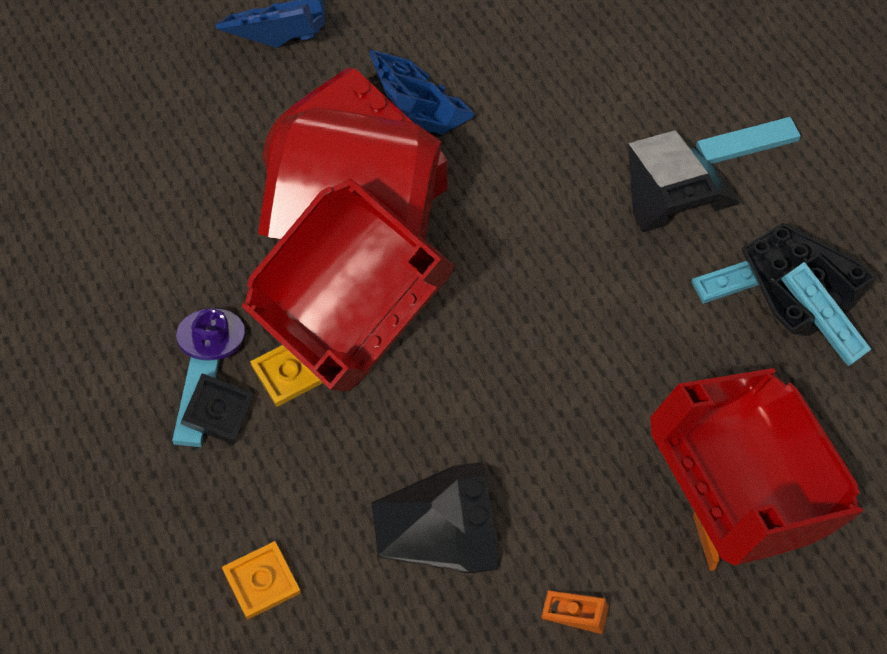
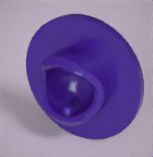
M216 308L203 309L188 315L182 320L176 332L177 343L180 349L192 358L206 361L218 360L233 354L241 347L245 338V328L241 319L230 311Z

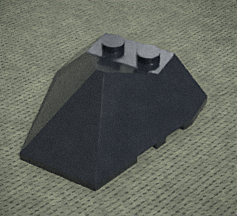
M481 462L449 467L372 502L378 557L413 564H427L441 569L442 567L455 569L464 573L498 570L493 517L486 475Z

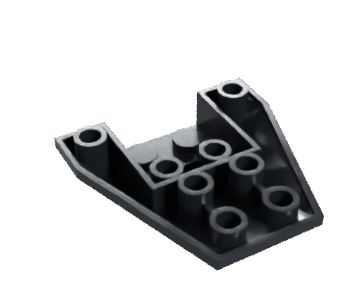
M676 130L628 143L632 209L642 233L667 226L669 213L707 202L711 203L714 211L739 204V200L729 181Z
M781 223L742 247V253L774 317L787 330L796 335L811 336L820 330L813 321L814 317L798 302L781 279L803 262L807 264L844 314L855 306L876 280V277L858 260L785 223Z

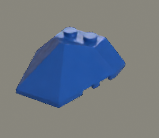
M293 0L280 4L277 2L269 7L254 8L227 15L216 23L215 26L218 30L278 48L291 38L300 36L301 40L315 37L314 34L320 32L319 29L325 24L324 0Z
M370 50V58L386 97L414 124H418L430 134L432 132L444 134L473 118L475 113L460 98L456 96L451 97L444 93L446 88L442 84H439L437 87L428 81L430 75L411 60Z

